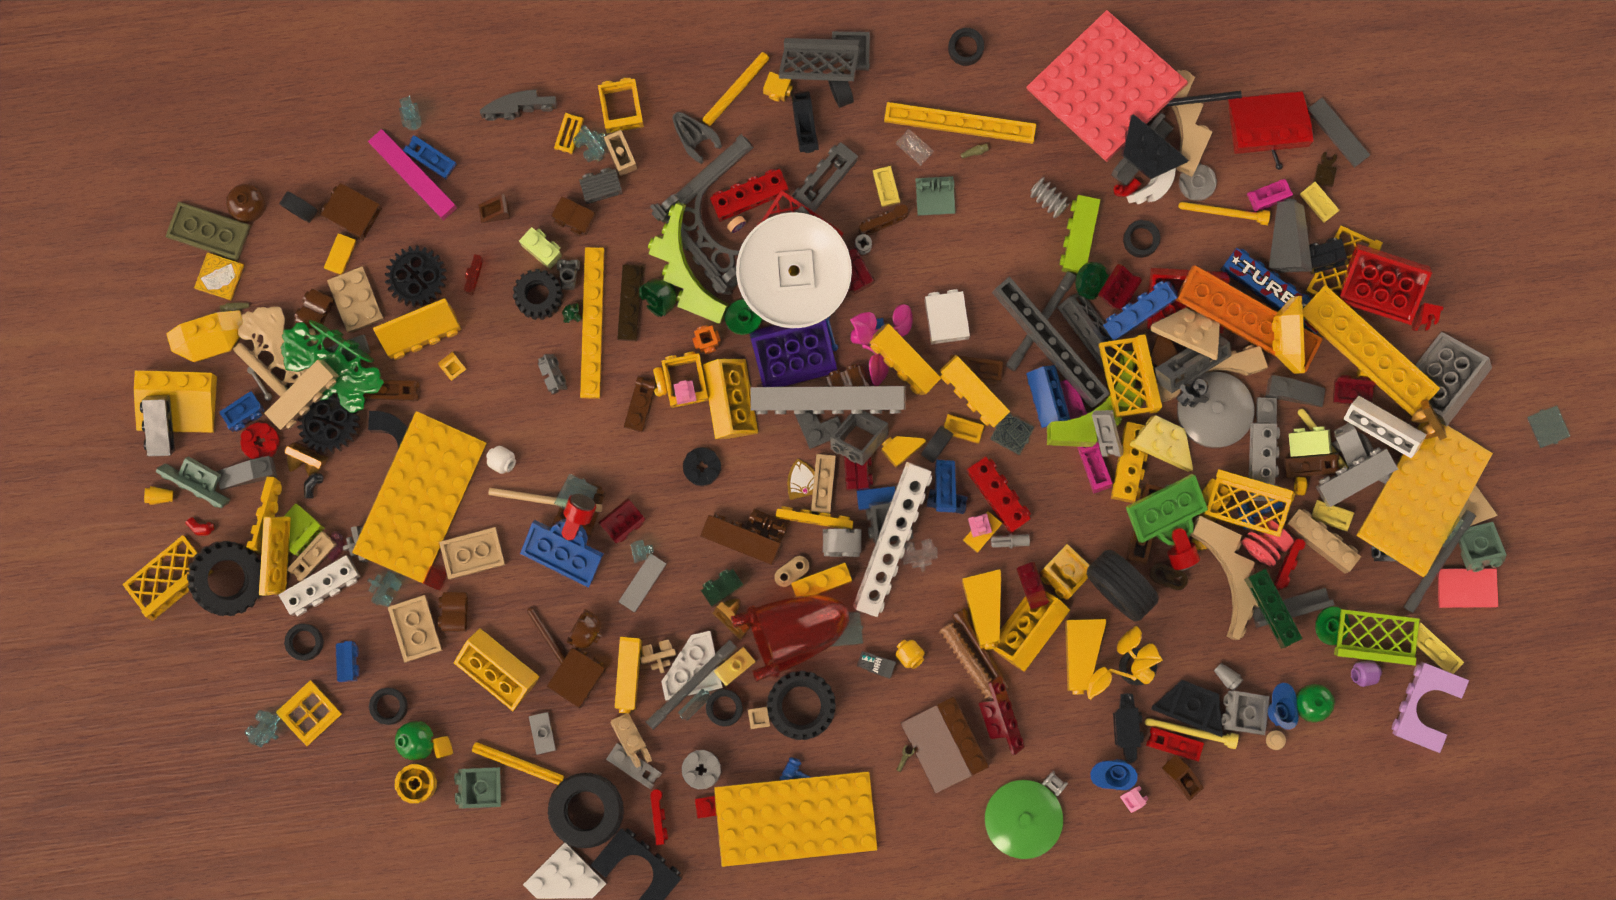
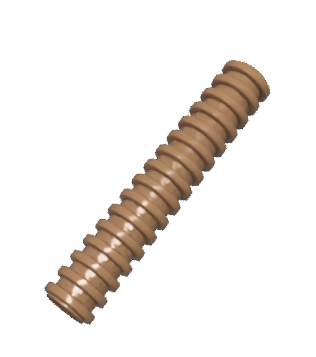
M950 622L940 629L939 633L944 635L943 639L946 638V643L950 644L949 648L954 650V654H957L956 658L961 660L960 664L963 663V668L967 669V674L970 673V678L974 679L973 683L978 685L977 689H980V693L985 695L984 699H993L988 684L992 678L988 677L989 674L985 673V668L981 667V662L978 663V658L974 657L975 653H971L970 650L972 649L967 647L968 643L964 642V637L961 638V633L957 632V627L954 628V623Z

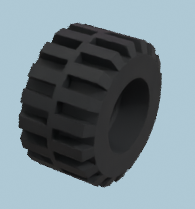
M535 269L534 272L529 270L527 271L528 274L524 275L523 273L520 275L521 279L516 280V286L513 288V298L521 313H524L528 318L531 317L533 320H537V318L544 320V317L547 316L548 318L552 317V313L558 311V306L561 307V299H563L561 286L554 275L549 274L546 270L542 272L540 269ZM537 285L547 287L549 295L543 303L532 304L528 301L527 294L532 287Z

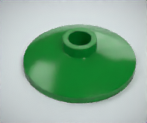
M744 299L732 303L725 314L727 327L739 335L754 332L762 322V318L747 305ZM747 317L748 320L743 322V318Z
M1331 606L1325 608L1316 619V634L1327 645H1337L1341 612L1339 607ZM1345 614L1344 622L1350 627L1348 615ZM1348 633L1342 637V641L1347 637Z

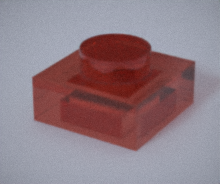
M430 566L422 584L441 591L447 573Z

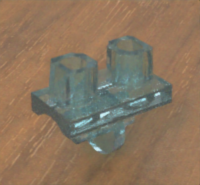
M410 96L400 99L401 108H399L403 127H407L409 130L419 129L421 126V116L418 104L413 103Z
M585 125L580 129V133L574 137L573 143L577 148L585 144L589 148L583 153L587 162L596 159L599 162L605 154L603 148L606 147V144L603 140L606 134H598L596 130L591 133Z
M388 571L381 584L379 583L383 576L379 574L375 580L368 579V582L372 584L368 591L374 593L376 590L371 599L373 603L386 607L390 606L393 598L385 594L387 589L390 587L398 591L402 585V582L395 577V574Z
M259 710L255 719L260 723L256 728L249 726L245 731V735L249 738L248 742L262 748L264 743L268 744L271 738L278 739L279 736L275 734V731L278 728L276 725L280 717L271 712Z

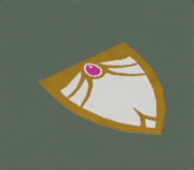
M799 459L792 465L788 475L787 486L790 500L813 495L815 471L807 463Z

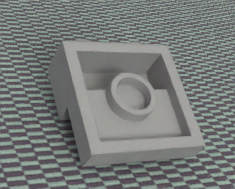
M1228 691L1223 700L1226 706V712L1221 718V723L1224 725L1223 729L1265 735L1269 696Z

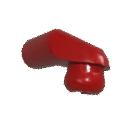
M1134 178L1129 185H1115L1113 191L1118 197H1126L1134 193L1142 184Z
M193 517L185 522L197 536H208L215 529L213 523L199 524Z

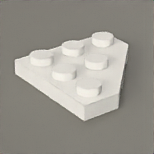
M711 631L691 635L684 648L661 681L665 701L670 700L716 655ZM713 670L688 696L723 688L722 682Z
M564 843L523 885L537 899L593 898L607 883L567 843Z

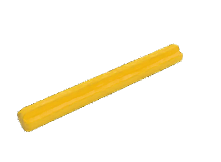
M760 53L703 117L702 120L706 125L711 126L769 61V56L766 53Z
M475 742L472 752L557 785L564 780V776L486 745Z

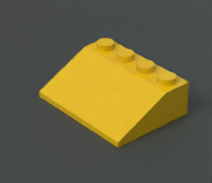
M445 298L373 328L390 359L394 358V360L403 358L407 352L420 351L424 345H434L440 342V339L443 337H453L458 334V331L462 330L453 308Z
M135 371L134 402L136 430L142 431V421L144 420L143 413L140 412V402H142V399L146 396L170 395L173 432L214 433L217 376L213 373Z

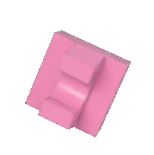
M685 380L680 381L678 384H673L678 405L697 401L693 381L687 382Z
M987 513L968 518L972 537L992 532Z
M1140 786L1120 796L1131 813L1147 804L1148 797L1142 798L1139 793L1141 790Z

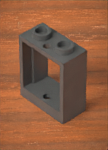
M863 411V414H850L830 437L831 449L835 453L841 454L852 462L863 466L888 437V423ZM856 426L875 435L862 451L844 442Z

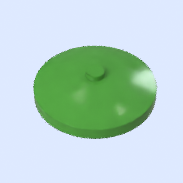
M1016 780L1003 785L991 796L985 810V828L990 840L1001 852L1014 858L1031 859L1046 853L1059 839L1063 827V813L1058 799L1047 787L1035 781Z

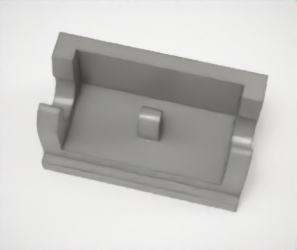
M1348 422L1334 431L1335 438L1348 468L1353 465L1352 462L1360 457L1367 458L1356 428Z

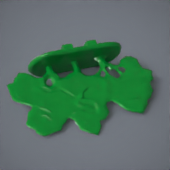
M309 320V323L320 332L319 335H310L309 328L303 322L296 323L292 329L283 330L282 338L284 342L280 348L287 371H303L310 368L317 360L324 359L339 375L335 380L336 384L331 389H326L322 393L323 397L320 400H326L333 393H337L340 405L348 412L355 413L357 410L364 409L365 398L363 394L377 393L384 382L380 379L381 374L378 368H364L360 363L361 359L371 363L375 360L358 348L360 344L354 340L342 338L344 335L342 332L330 330L313 320ZM305 335L310 336L308 339H304ZM326 337L339 344L335 352H328L324 348L323 340ZM312 339L315 342L316 340H318L317 344L314 346L307 345V342H309ZM319 344L322 346L321 350L318 349ZM345 348L356 355V358L349 362L342 355L341 351ZM355 366L358 367L357 372L354 371Z

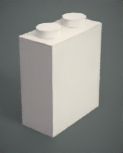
M957 289L947 291V294H939V292L929 293L924 301L931 345L968 340L970 333L963 291L958 292Z

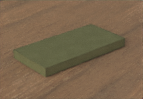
M178 201L165 237L238 261L251 226Z

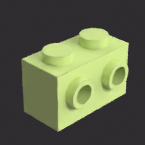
M531 227L519 242L524 249L550 270L562 257L559 251L560 247L554 241H547L545 239L546 235L540 229L535 230Z
M1325 426L1313 427V431H1305V428H1296L1294 432L1289 433L1291 457L1332 453L1330 429L1325 430Z

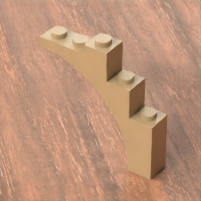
M1177 70L1188 81V84L1174 98L1187 97L1195 77L1186 70ZM1202 103L1171 106L1176 115L1180 130V153L1189 160L1187 163L1176 167V170L1191 177L1212 134L1208 127L1195 124L1204 105Z
M1202 516L1195 517L1193 520V533L1189 536L1201 542L1213 553L1228 578L1233 608L1227 637L1233 640H1240L1246 632L1245 625L1247 620H1250L1254 613L1252 608H1259L1244 580L1254 574L1255 568L1253 567L1255 562L1235 553L1241 546L1242 541L1240 539L1242 535Z

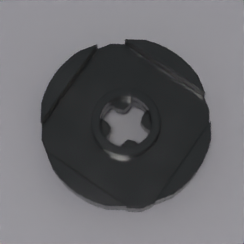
M696 448L687 453L683 461V472L692 484L701 487L708 486L719 477L721 462L714 451L708 448ZM700 462L708 466L704 469V472H700V469L696 468L697 465H700Z

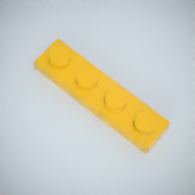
M785 506L777 509L776 518L850 530H852L853 521L847 516L832 518L831 514L820 512L819 515H814L812 511L803 509L800 512H795L793 508Z

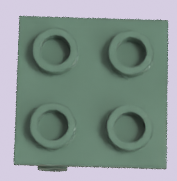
M953 177L915 178L918 216L955 214Z

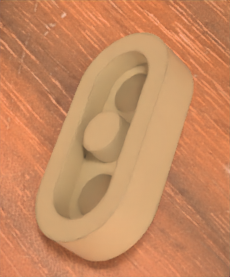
M802 556L793 558L776 571V584L784 588L789 587L792 582L797 581L808 572V560ZM798 562L803 564L802 569L796 568ZM782 574H786L788 576V579L786 581L781 580L780 577Z

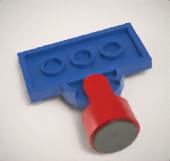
M574 494L569 497L563 511L567 519L556 522L552 528L534 520L520 554L589 588L604 554L587 546V534L582 525H588L591 522L596 510L595 502L588 496Z

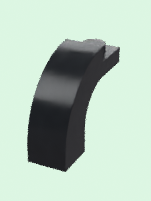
M810 92L791 94L799 151L811 153L819 150Z
M369 411L368 430L371 433H387L392 435L399 449L408 427L392 414L382 411Z

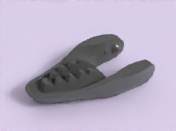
M676 112L673 115L674 126L686 152L698 163H704L703 157L699 156L694 149L703 140L710 139L714 143L715 148H722L718 135L711 128L684 113Z

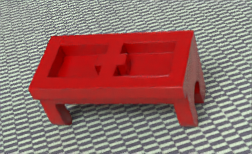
M1428 303L1421 305L1415 314L1412 330L1418 331L1421 325H1426L1425 331L1429 330L1431 321L1434 318L1433 323L1436 325L1439 322L1440 314L1444 307Z

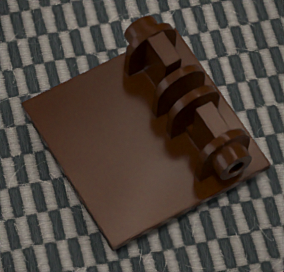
M754 508L745 529L749 530L750 527L760 530L761 535L766 537L768 534L779 538L778 542H781L789 523Z

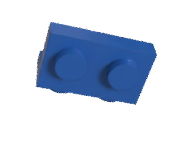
M250 391L219 413L226 422L228 429L232 432H238L250 420L255 421L262 416L261 413L265 410L254 393Z
M344 641V643L336 644L338 682L357 681L359 665H357L356 657L359 655V649L356 642Z

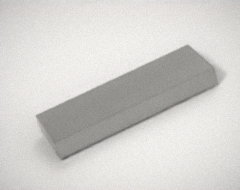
M650 553L622 595L619 603L636 612L667 564Z

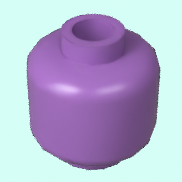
M1373 660L1357 662L1351 670L1352 680L1361 687L1377 684L1382 675L1381 667Z

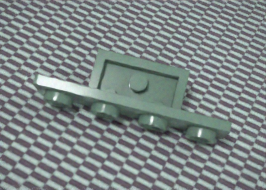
M189 456L184 459L180 471L168 464H163L156 469V473L160 474L162 478L171 480L180 488L194 493L196 497L209 501L214 507L223 508L230 502L229 498L215 491L221 474Z

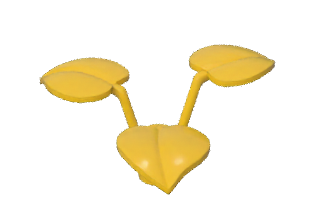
M1134 626L1127 631L1117 644L1118 653L1123 655L1129 652L1134 659L1131 667L1132 675L1114 669L1108 670L1106 667L1098 669L1088 682L1087 695L1090 700L1109 686L1112 680V673L1131 678L1134 681L1138 679L1143 684H1149L1153 680L1155 673L1149 667L1163 660L1154 644L1144 646L1138 652L1137 657L1133 653L1132 649L1139 645L1142 638L1139 627Z

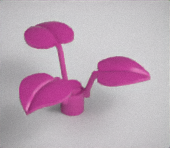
M905 304L897 306L893 312V324L895 325L893 328L902 337L909 333L913 322L911 308ZM864 312L850 319L855 328L851 332V341L854 344H862L863 348L875 354L870 358L869 371L873 385L879 386L886 378L889 366L884 362L885 358L881 354L875 353L868 346L873 338V334L879 329L875 330L877 325L875 315L871 312Z

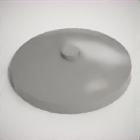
M1223 372L1204 373L1196 379L1207 381L1209 388L1203 396L1208 397L1209 400L1206 403L1199 402L1194 408L1189 405L1186 407L1182 406L1178 401V421L1180 426L1184 428L1186 435L1195 443L1208 448L1227 447L1239 441L1250 429V422H1253L1254 418L1253 399L1247 387L1236 377ZM1194 379L1193 381L1189 382L1188 384L1192 385V383H1193L1196 379Z

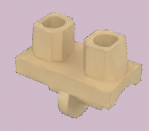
M669 640L659 642L661 652L654 654L651 644L642 646L641 663L646 664L657 661L658 663L651 664V669H659L661 674L665 673L664 667L671 664L670 660L662 661V659L676 656V651L672 648Z

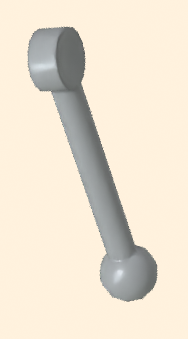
M248 367L247 372L252 374L265 395L264 398L271 400L272 395L266 391L255 371Z

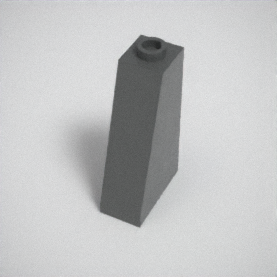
M1295 199L1277 202L1269 268L1279 273L1312 271L1304 206L1297 203Z

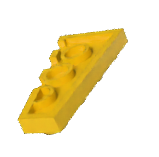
M275 477L266 478L260 498L263 504L256 512L257 525H253L251 529V534H254L253 539L248 541L246 546L260 556L262 554L264 517H275V514L278 512V495L282 491L281 482Z

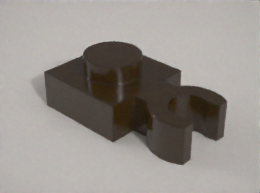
M1324 152L1321 156L1323 165H1317L1313 183L1316 182L1318 185L1332 188L1337 170L1336 167H1332V164L1336 161L1337 155L1334 154L1332 160H1327V152Z

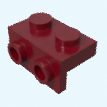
M1117 264L1098 296L1110 307L1123 311L1122 308L1128 304L1142 279L1132 275L1123 265Z
M1341 375L1340 378L1334 380L1332 403L1351 405L1358 396L1372 403L1373 388L1376 386V383L1368 377H1359L1358 380L1352 379V376Z
M627 498L598 523L617 544L626 540L631 531L639 529L646 519Z

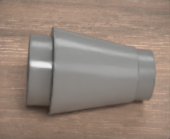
M1222 663L1214 670L1227 689L1230 688L1232 691L1243 681L1240 674Z

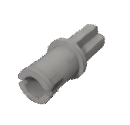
M1009 533L1007 536L991 537V546L993 548L1009 547L1012 549L1017 546L1030 545L1029 534L1012 535Z

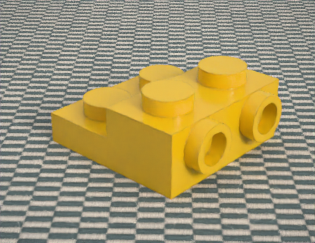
M1066 544L1039 574L1041 575L1042 582L1046 585H1051L1059 598L1068 600L1088 579L1086 573L1090 565Z

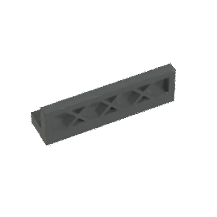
M1160 113L1149 127L1165 140L1173 130V127L1164 121L1165 115ZM1123 158L1114 168L1111 175L1123 185H1127L1139 170Z
M1076 293L1067 298L1057 308L1100 367L1104 368L1098 344L1113 341V339L1103 326L1105 324L1090 302ZM1076 298L1080 300L1082 306L1077 302ZM1099 330H1101L1105 334V336H1102ZM1111 346L1105 347L1106 354L1113 358L1116 353Z
M1326 588L1283 600L1292 618L1334 606L1333 600L1329 601ZM1254 608L1252 617L1256 628L1268 625L1260 608Z

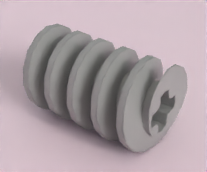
M1042 177L1030 190V192L1032 191L1030 197L1038 196L1036 202L1040 203L1043 201L1042 208L1049 206L1047 212L1055 211L1053 217L1057 218L1069 206L1070 203L1066 204L1068 197L1060 199L1062 192L1055 194L1056 187L1049 189L1051 182L1043 184L1045 177Z

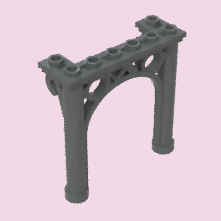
M742 133L735 138L736 141L679 192L668 197L662 204L657 203L650 206L653 210L652 215L658 221L661 220L663 223H669L671 216H668L672 205L675 206L678 202L687 205L696 197L695 209L685 207L684 213L690 211L695 214V223L693 226L687 227L682 221V246L686 251L690 250L694 255L692 258L699 266L702 264L706 269L704 273L712 280V287L718 293L721 292L727 295H731L734 287L738 285L735 255L738 256L739 251L723 247L710 236L702 220L701 203L707 189L754 148ZM800 206L794 212L811 215L804 206ZM699 227L700 230H697L699 238L695 242L686 230L694 231ZM710 247L712 250L715 248L718 250L714 251L710 260L703 252V248ZM720 253L729 254L730 265L727 268H721L717 263V256Z

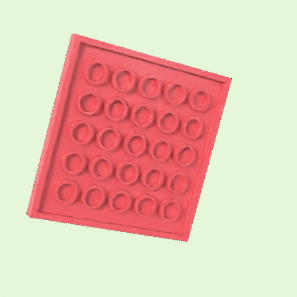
M1106 10L1027 86V90L1107 162L1125 145L1130 115L1134 114L1147 124L1188 84V81Z

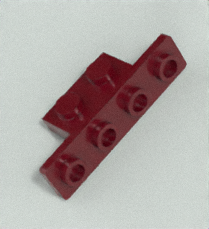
M997 676L988 683L993 699L982 700L979 702V707L990 739L1006 737L1011 754L1016 755L1024 749V741L1021 737L1002 676Z

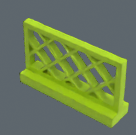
M1341 609L1334 655L1416 666L1415 653L1420 619ZM1345 614H1352L1357 619V622L1348 627L1344 622ZM1367 617H1372L1377 624L1368 630L1362 621ZM1387 619H1392L1396 626L1387 632L1382 623ZM1407 621L1414 622L1413 630L1409 634H1406L1401 628V625ZM1360 623L1366 632L1357 638L1351 629ZM1380 626L1385 635L1376 640L1370 632ZM1399 628L1405 637L1396 643L1390 634ZM1349 632L1355 641L1350 645H1343L1342 637ZM1368 634L1375 643L1369 647H1364L1360 640ZM1386 637L1394 644L1388 650H1384L1379 644ZM1406 639L1411 643L1410 653L1403 652L1398 646Z

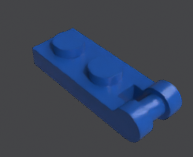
M413 135L410 139V144L405 146L403 151L444 179H447L457 165L456 162ZM417 146H420V150L418 152H415V148Z

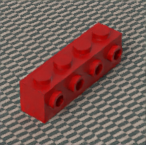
M768 170L764 176L759 178L758 176L751 177L747 180V183L742 185L737 183L732 185L730 190L725 192L720 190L712 194L713 197H710V201L718 221L722 222L775 200L781 190L789 194V189L781 170Z
M985 456L968 468L966 473L1009 533H1013L1030 521L1031 518L1029 516L1031 513L1025 505L1021 506L1018 502L1020 498L1017 493L1008 488V481L1005 476L998 474L995 462L991 458L988 460Z

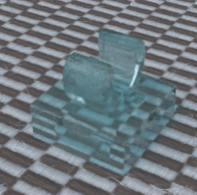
M643 540L630 544L634 563L646 560V555L654 552L653 545L644 546Z

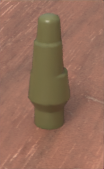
M987 143L979 144L966 150V152L961 153V157L967 158L973 155H982L984 152L989 151Z
M226 303L225 305H220V312L249 308V303Z

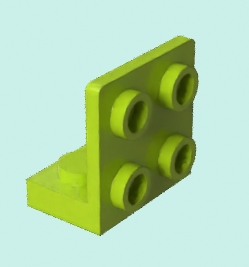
M294 504L285 514V517L291 518L289 551L295 556H299L325 527L298 504Z

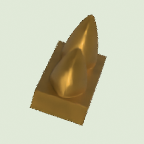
M1428 399L1421 401V408L1413 414L1411 421L1416 423L1429 421L1420 430L1427 434L1425 439L1437 436L1439 440L1447 438L1445 428Z
M295 442L288 445L285 453L288 454L287 464L290 472L296 470L302 462H305L306 473L310 476L314 472H319L328 460V457Z
M739 599L721 602L712 614L735 636L741 639L750 629L751 615H735L739 608Z

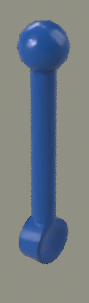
M829 316L825 320L832 343V350L837 351L838 345L834 340Z

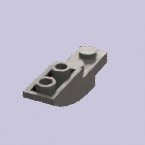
M537 90L520 91L492 101L480 109L482 119L485 118L487 121H494L496 118L514 120L515 117H520V110H523V112H533L535 109H541L544 112L553 111V109H557V100L555 96L538 97Z

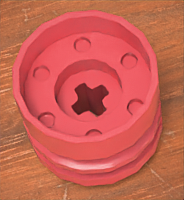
M1271 520L1266 523L1269 530L1277 532L1279 525ZM1284 529L1281 537L1257 531L1258 534L1250 531L1247 534L1249 538L1245 537L1242 540V545L1256 560L1271 568L1276 564L1275 560H1280L1281 558L1276 549L1286 552L1294 543L1293 538Z

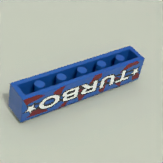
M1236 248L1220 269L1223 272H1227L1228 276L1277 311L1291 297L1302 296L1303 308L1311 300L1306 294L1301 295L1297 292L1295 286L1291 283L1283 282L1277 273L1268 271L1262 262L1254 261L1249 257V253L1243 249L1239 250ZM1303 319L1304 328L1316 334L1318 331Z

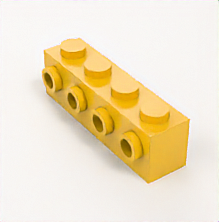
M889 323L883 325L873 335L872 340L869 342L871 349L877 354L880 353L885 358L884 362L897 371V375L901 380L907 381L911 385L910 389L915 394H927L941 379Z
M957 355L939 370L942 373L940 378L947 385L951 383L955 387L953 391L960 399L965 397L968 401L966 405L973 412L977 410L982 415L979 419L986 426L990 424L994 428L1010 412Z
M1126 422L1124 425L1121 441L1123 455L1118 457L1111 499L1134 503L1136 499L1140 498L1141 488L1138 486L1139 481L1143 480L1145 469H1142L1143 461H1147L1148 453L1130 446V443L1137 438L1138 432L1145 425Z

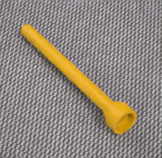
M1180 202L1178 204V207L1182 210L1256 220L1260 225L1268 226L1270 211L1268 210L1256 213Z

